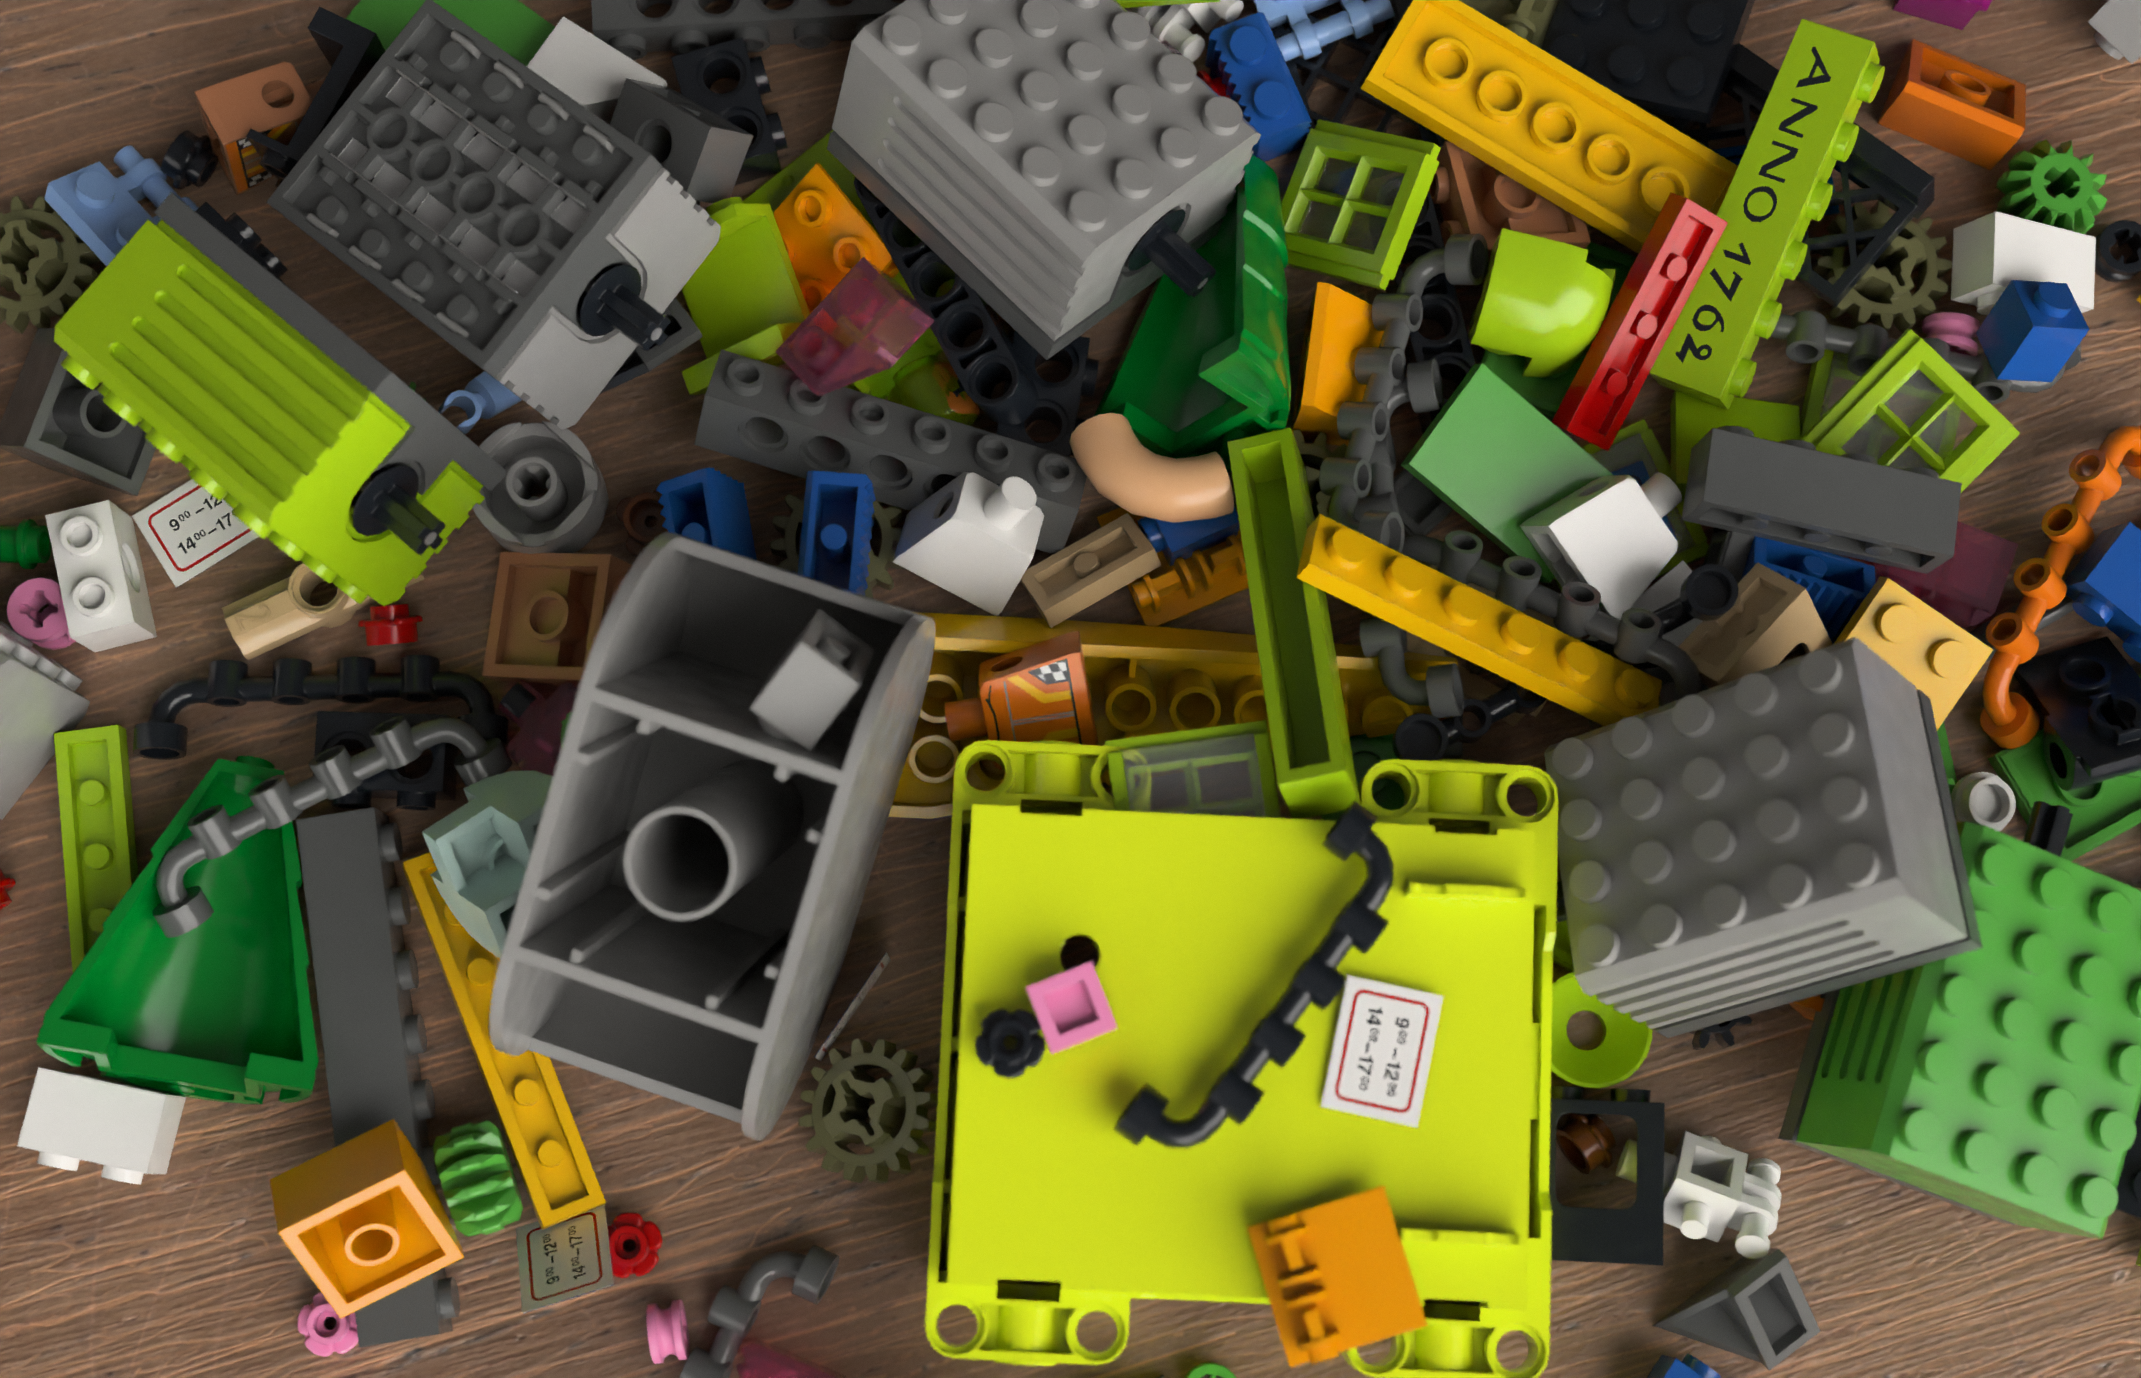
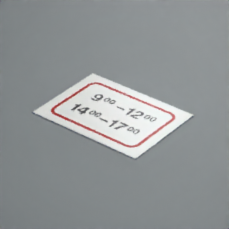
M193 479L132 515V518L176 588L260 537L231 513L234 509L223 499L220 501L212 496Z
M887 952L814 1056L819 1061H822L891 959Z
M1347 975L1348 978L1345 984L1321 1107L1418 1128L1444 996Z
M605 1204L543 1230L540 1227L539 1221L516 1228L522 1314L614 1285Z

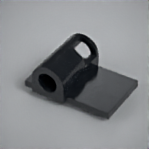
M2107 636L2039 655L2018 665L2013 675L2045 717L2043 734L2044 755L2053 779L2062 790L2071 791L2141 770V678Z

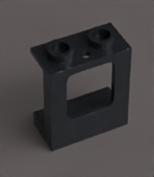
M322 7L318 8L308 26V30L329 62L331 69L287 146L253 129H250L246 136L261 156L259 164L278 179L275 184L277 188L386 51L375 32Z
M1551 1086L1549 1196L1552 1209L1551 1260L1663 1266L1665 1103H1651L1650 1090L1610 1089V1101L1584 1100V1088ZM1568 1113L1625 1115L1635 1121L1637 1126L1636 1200L1630 1208L1567 1207L1559 1203L1555 1194L1556 1126L1558 1119L1562 1115Z

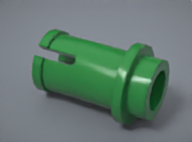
M23 519L19 525H0V563H19L23 569H34L38 563L48 562L52 547L47 526L38 525L33 519Z

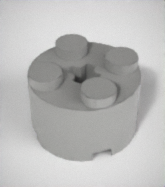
M546 421L524 424L516 422L499 428L479 446L503 467L507 473L492 491L483 486L479 493L485 499L480 505L476 503L472 509L489 533L507 551L527 554H573L583 548L596 535L608 508L609 497L603 475L589 450L572 431L567 428L561 430L552 422ZM535 484L543 489L548 488V492L541 498L531 497L528 493Z

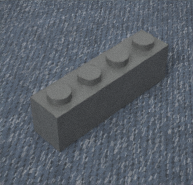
M1722 426L1717 429L1712 428L1691 448L1682 520L1928 574L1954 556L1962 483L1941 479L1936 471L1928 468L1908 467L1896 469L1878 465L1874 457L1865 454L1848 453L1838 456L1816 451V447L1806 441L1790 439L1774 442L1756 438L1751 430L1744 427Z

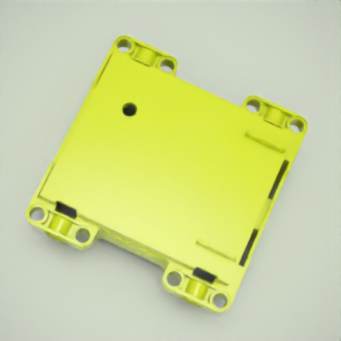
M984 740L974 742L965 747L956 761L953 789L940 1065L925 1318L926 1334L932 1347L943 1356L951 1358L994 1360L996 1363L1050 1366L1057 1365V1363L1087 1365L1109 1363L1117 1358L1126 1347L1129 1335L1130 1298L1270 1304L1247 1227L1384 1186L1427 1326L1390 1337L1391 1346L1389 1353L1377 1363L1364 1362L1357 1353V1348L1343 1351L1341 1354L1347 1364L1364 1375L1376 1378L1539 1377L1547 1366L1550 1352L1552 1209L1549 1196L1552 976L1553 948L1556 937L1558 792L1556 784L1550 775L1540 768L1527 765L1485 764L1478 761L1456 759L1434 761L1391 759L1380 761L1372 766L1357 785L1360 804L1377 816V820L1371 830L1388 847L1394 864L1393 885L1385 902L1378 910V913L1389 922L1380 937L1365 954H1362L1352 946L1336 969L1345 976H1355L1444 996L1418 1128L1321 1107L1345 989L1344 984L1337 996L1324 1011L1310 1003L1295 1024L1297 1028L1306 1034L1303 1042L1282 1068L1271 1060L1267 1062L1253 1082L1264 1091V1094L1254 1110L1240 1126L1227 1117L1222 1126L1205 1142L1189 1148H1172L1157 1143L1147 1136L1135 1146L1116 1132L1113 1126L1145 1083H1148L1170 1100L1163 1112L1166 1116L1183 1120L1191 1117L1198 1110L1214 1083L1225 1069L1231 1065L1247 1043L1255 1027L1288 987L1298 968L1315 950L1329 931L1339 912L1359 890L1366 878L1364 861L1355 852L1346 861H1342L1321 845L1336 821L1150 812V768L1147 769V773L1136 775L1139 787L1135 791L1136 799L1133 800L1134 811H1132L1130 796H1128L1130 811H1116L1112 795L1107 793L1101 784V776L1108 770L1107 753L1124 750L1127 751L1122 752L1124 761L1130 762L1135 767L1148 765L1145 758L1134 749L1122 746L1081 745L1073 742L1053 740L1030 742ZM980 760L995 761L1005 772L1002 783L991 791L976 790L966 779L970 767ZM1383 778L1397 782L1404 791L1405 800L1403 807L1398 810H1387L1376 804L1371 791L1373 782ZM1510 785H1523L1533 791L1538 804L1534 816L1525 817L1512 811L1506 796ZM1073 936L1090 938L1094 941L1093 945L1098 954L1097 964L1094 968L1118 1028L1052 1055L1045 1041V1051L1042 1059L1036 1066L1027 1067L1022 1076L1004 1078L996 1075L992 1066H986L980 1062L975 1050V1039L982 1033L981 1023L989 1013L1001 1008L1008 1010V1012L1023 1009L1037 1019L1026 987L1067 971L1062 965L1060 958L1061 950L1066 944L1067 939ZM1040 1028V1030L1038 1031V1032H1039V1036H1041V1037L1044 1038V1035H1043L1042 1030H1041V1028ZM1011 1035L1006 1036L1003 1040L1004 1047L1007 1049L1015 1048L1017 1039ZM957 1304L972 1310L978 1324L977 1332L973 1339L958 1345L945 1340L938 1328L939 1315L943 1309ZM1093 1311L1107 1313L1113 1318L1116 1325V1334L1110 1346L1098 1351L1086 1349L1080 1344L1076 1335L1078 1322L1084 1315ZM1517 1330L1523 1334L1527 1341V1358L1519 1367L1506 1370L1497 1359V1343L1502 1335L1509 1331Z

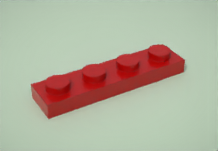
M1672 192L1669 194L1551 421L1553 424L1609 451L1728 222L1688 198Z

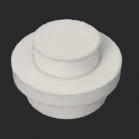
M1976 772L1968 774L1956 783L1951 793L1956 823L1966 821L2001 831L2012 819L2015 812L2016 800L2012 789L2000 777L1992 773Z

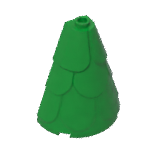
M1253 154L1249 163L1243 168L1245 173L1241 182L1235 187L1236 193L1232 202L1226 207L1228 211L1226 216L1222 218L1223 223L1217 236L1196 250L1216 270L1214 278L1207 282L1202 292L1195 297L1192 295L1188 296L1166 274L1157 279L1094 416L1106 413L1122 414L1128 419L1135 436L1141 444L1157 455L1179 459L1197 457L1216 451L1222 458L1227 472H1232L1227 442L1285 429L1291 404L1286 327L1288 296L1284 272L1288 265V251L1279 183L1274 170Z
M238 756L235 761L220 758L216 760L152 846L151 854L153 858L102 924V933L44 1013V1023L39 1030L36 1041L42 1050L71 1066H80L84 1056L96 1061L98 1070L101 1071L100 1077L183 1097L228 1103L263 1104L265 1092L280 1091L278 1101L283 1103L298 1102L312 1094L316 1078L315 1071L319 1060L306 974L309 968V959L297 890L302 885V876L293 822L291 821L275 829L266 828L244 839L239 846L229 853L215 859H204L187 869L183 879L185 889L193 886L201 887L214 909L213 914L195 929L180 936L168 938L164 935L152 914L154 908L161 903L156 888L157 869L170 849L182 840L192 836L187 826L188 821L203 810L215 805H223L230 817L253 806L254 804L248 796L249 791L268 778L276 775L285 776L284 771L274 769L275 766L271 762L253 756Z

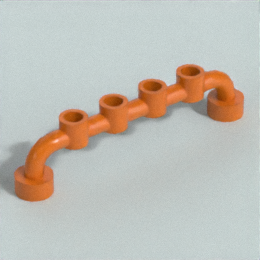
M2141 425L2120 426L2107 435L2098 450L2090 449L2083 451L2072 460L2069 466V475L2079 488L2071 504L2062 503L2055 505L2043 516L2041 527L2051 540L2043 559H2028L2016 569L2014 584L2024 595L2016 612H2006L1996 616L1986 628V639L1996 651L1984 677L1982 691L1984 708L1981 712L1980 724L1983 731L2002 748H2019L2032 740L2038 731L2040 719L2037 711L2022 695L2009 692L2012 676L2019 664L2029 661L2037 653L2039 639L2035 635V631L2045 611L2054 608L2064 599L2067 586L2062 577L2073 556L2084 552L2092 544L2094 530L2090 526V522L2101 501L2110 499L2120 489L2122 478L2117 471L2120 464L2122 463L2131 476L2141 480Z

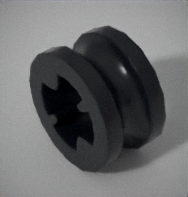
M2129 220L2116 221L2096 236L2095 272L2098 276L2106 281L2118 283L2128 281L2141 271V225L2139 223ZM2116 239H2119V247L2127 243L2132 249L2133 254L2126 259V264L2124 263V256L2116 260L2110 253L2109 248L2116 243Z

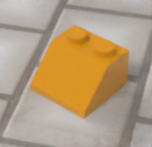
M1317 282L1306 317L1291 429L1292 432L1300 429L1304 441L1314 442L1318 434L1323 432L1327 435L1326 444L1341 446L1345 443L1348 446L1349 440H1343L1338 433V411L1345 401L1362 402L1367 385H1360L1356 379L1355 358L1361 347H1379L1384 331H1378L1374 327L1372 304L1330 283Z
M394 1119L269 1179L278 1234L340 1318L464 1258L462 1247L424 1163Z

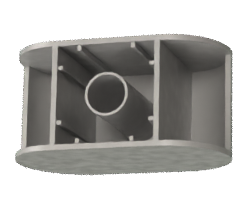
M665 532L656 537L638 556L615 594L598 631L583 673L495 978L489 1016L490 1038L494 1048L511 1056L521 1055L527 1050L741 1123L742 1133L745 1137L757 1141L763 1140L780 1118L801 1076L843 965L923 704L934 653L936 633L934 620L930 617L673 532ZM819 608L875 649L860 686L812 749L808 751L797 742L773 738L759 724L758 719L761 716L750 708L770 672Z

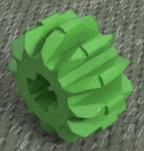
M2047 139L2037 142L2029 152L2025 150L2023 152L2019 151L2008 162L2009 171H2005L1997 181L1996 188L2005 196L1997 203L1996 212L2009 213L2023 219L2085 234L2094 226V216L2098 215L2105 208L2106 201L2108 200L2097 192L2105 184L2107 175L2090 173L2088 167L2093 162L2094 153L2082 155L2079 159L2074 157L2072 140L2062 142L2054 150ZM2046 190H2051L2056 195V197L2053 198L2052 196H2050Z
M489 1120L475 1124L471 1122L451 1128L452 1131L437 1136L433 1146L434 1160L444 1197L447 1201L451 1218L454 1219L456 1229L468 1237L481 1233L487 1235L505 1229V1225L520 1220L523 1211L521 1195L500 1129Z

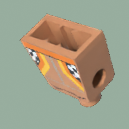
M283 61L194 92L213 153L218 156V162L236 195L246 192L275 176L259 164L261 156L246 137L250 129L288 146L326 77L304 86L293 64Z

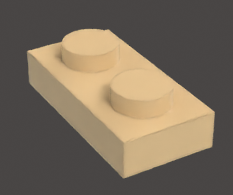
M1126 513L1025 571L1020 581L1049 627L1052 628L1161 566V563L1152 544L1131 516Z

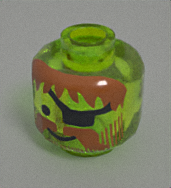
M926 355L908 363L893 376L895 385L888 394V401L969 426L980 415V407L968 396L947 359L938 360L936 355Z

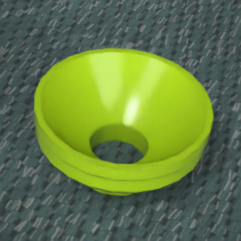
M1574 971L1558 978L1552 983L1551 1072L1566 1083L1581 1088L1598 1089L1614 1086L1628 1079L1640 1068L1648 1055L1652 1042V1029L1646 1026V1021L1639 1023L1632 1019L1630 1012L1622 1014L1615 1010L1613 1003L1606 1005L1598 1001L1597 994L1592 996L1585 994L1575 977ZM1577 1012L1592 1013L1602 1024V1040L1592 1050L1578 1049L1570 1042L1567 1036L1568 1021Z

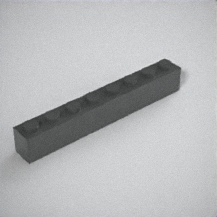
M375 807L297 819L296 824L335 1147L394 1119L424 1163L435 1188V1185L441 1184L434 1160V1145L429 1144L426 1120L435 1116V1099L430 1080H421L418 1054L426 1053L427 1036L421 1014L413 1015L410 989L418 988L419 973L413 950H405L402 925L410 924L411 909L405 886H397L394 861H399L403 858L402 838L398 824L396 822L389 823L388 815ZM444 1267L355 1311L359 1348L453 1331L451 1318L459 1317L460 1298L455 1278H446Z

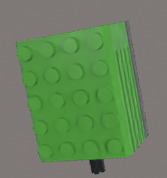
M2035 801L2023 841L1984 825L1966 821L1957 823L1982 948L1821 994L1820 998L1825 1000L1821 1012L1815 1013L1778 1139L2000 1223L2103 1239L2108 1218L2114 1212L2118 1203L2116 1189L2127 1149L2135 1141V1120L2141 1101V890L2061 857L2073 814L2069 813L2070 809L2061 805H2050L2043 801Z

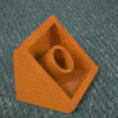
M1912 39L1877 124L1991 170L2020 139L2025 130L2026 85Z

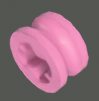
M1955 312L1935 313L1924 318L1922 321V331L1928 336L1926 338H1937L1945 341L1949 345L1950 351L1977 356L1978 345L1972 340V338L1977 336L1976 332L1980 327V322L1976 318Z
M682 1300L672 1301L668 1309H660L657 1303L647 1304V1334L653 1363H664L665 1357L670 1354L676 1355L679 1360H687L689 1357V1333Z

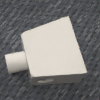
M963 472L906 515L893 562L977 607L998 616L1003 611L1035 553L1044 518L1041 509L1035 506L1037 501L1036 493L1027 481L1019 477H1008L998 486L974 472Z
M1660 472L1655 473L1641 486L1630 475L1603 476L1530 517L1520 527L1562 588L1570 582H1583L1593 586L1601 594L1598 610L1621 619L1623 613L1632 607L1677 552L1678 542L1662 518L1682 501V494L1677 485L1668 476Z

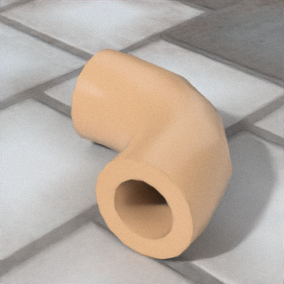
M1117 413L1099 414L1089 418L1077 426L1071 434L1069 443L1076 461L1097 492L1131 514L1177 523L1212 519L1233 513L1234 496L1230 478L1222 458L1216 451L1197 457L1179 459L1157 455L1141 444L1135 436L1128 419L1122 414Z

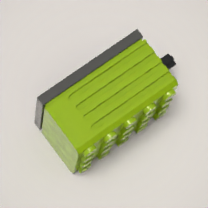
M171 192L154 212L161 218L157 225L148 219L55 325L54 342L68 353L60 364L92 390L102 382L97 391L104 396L102 401L133 426L139 423L138 426L147 433L144 437L174 462L179 463L180 461L190 470L188 473L190 478L221 501L223 499L234 509L231 513L263 539L267 537L297 562L299 560L303 562L314 573L329 584L331 582L360 605L368 596L382 606L398 601L406 592L404 588L411 579H417L426 569L427 565L425 563L434 553L438 554L448 543L446 538L455 528L459 530L470 517L468 513L475 504L480 505L485 497L479 493L483 486L492 491L506 475L507 471L387 367Z

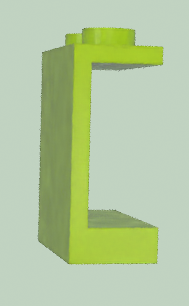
M730 197L715 202L705 209L710 215L709 217L721 226L716 246L682 288L693 322L703 336L700 338L707 358L681 371L690 395L706 394L721 349L778 367L821 346L769 203H743L741 197Z

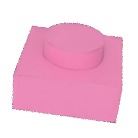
M1092 961L1026 987L1028 997L1051 1055L1118 1028Z

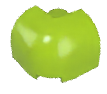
M1502 228L1491 251L1482 295L1471 316L1468 338L1471 339V344L1479 345L1483 349L1495 354L1525 356L1526 360L1522 376L1549 377L1569 370L1588 352L1608 314L1616 279V269L1603 268L1602 271L1586 262L1587 249Z

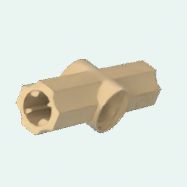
M302 563L295 568L290 577L222 607L233 639L243 656L250 660L320 627L333 628L341 626L349 621L357 610L376 601L368 596L360 605L338 588L337 594L331 602L323 606H312L310 601L311 593L317 585L325 582V580ZM423 573L417 579L412 578L405 588L424 580Z

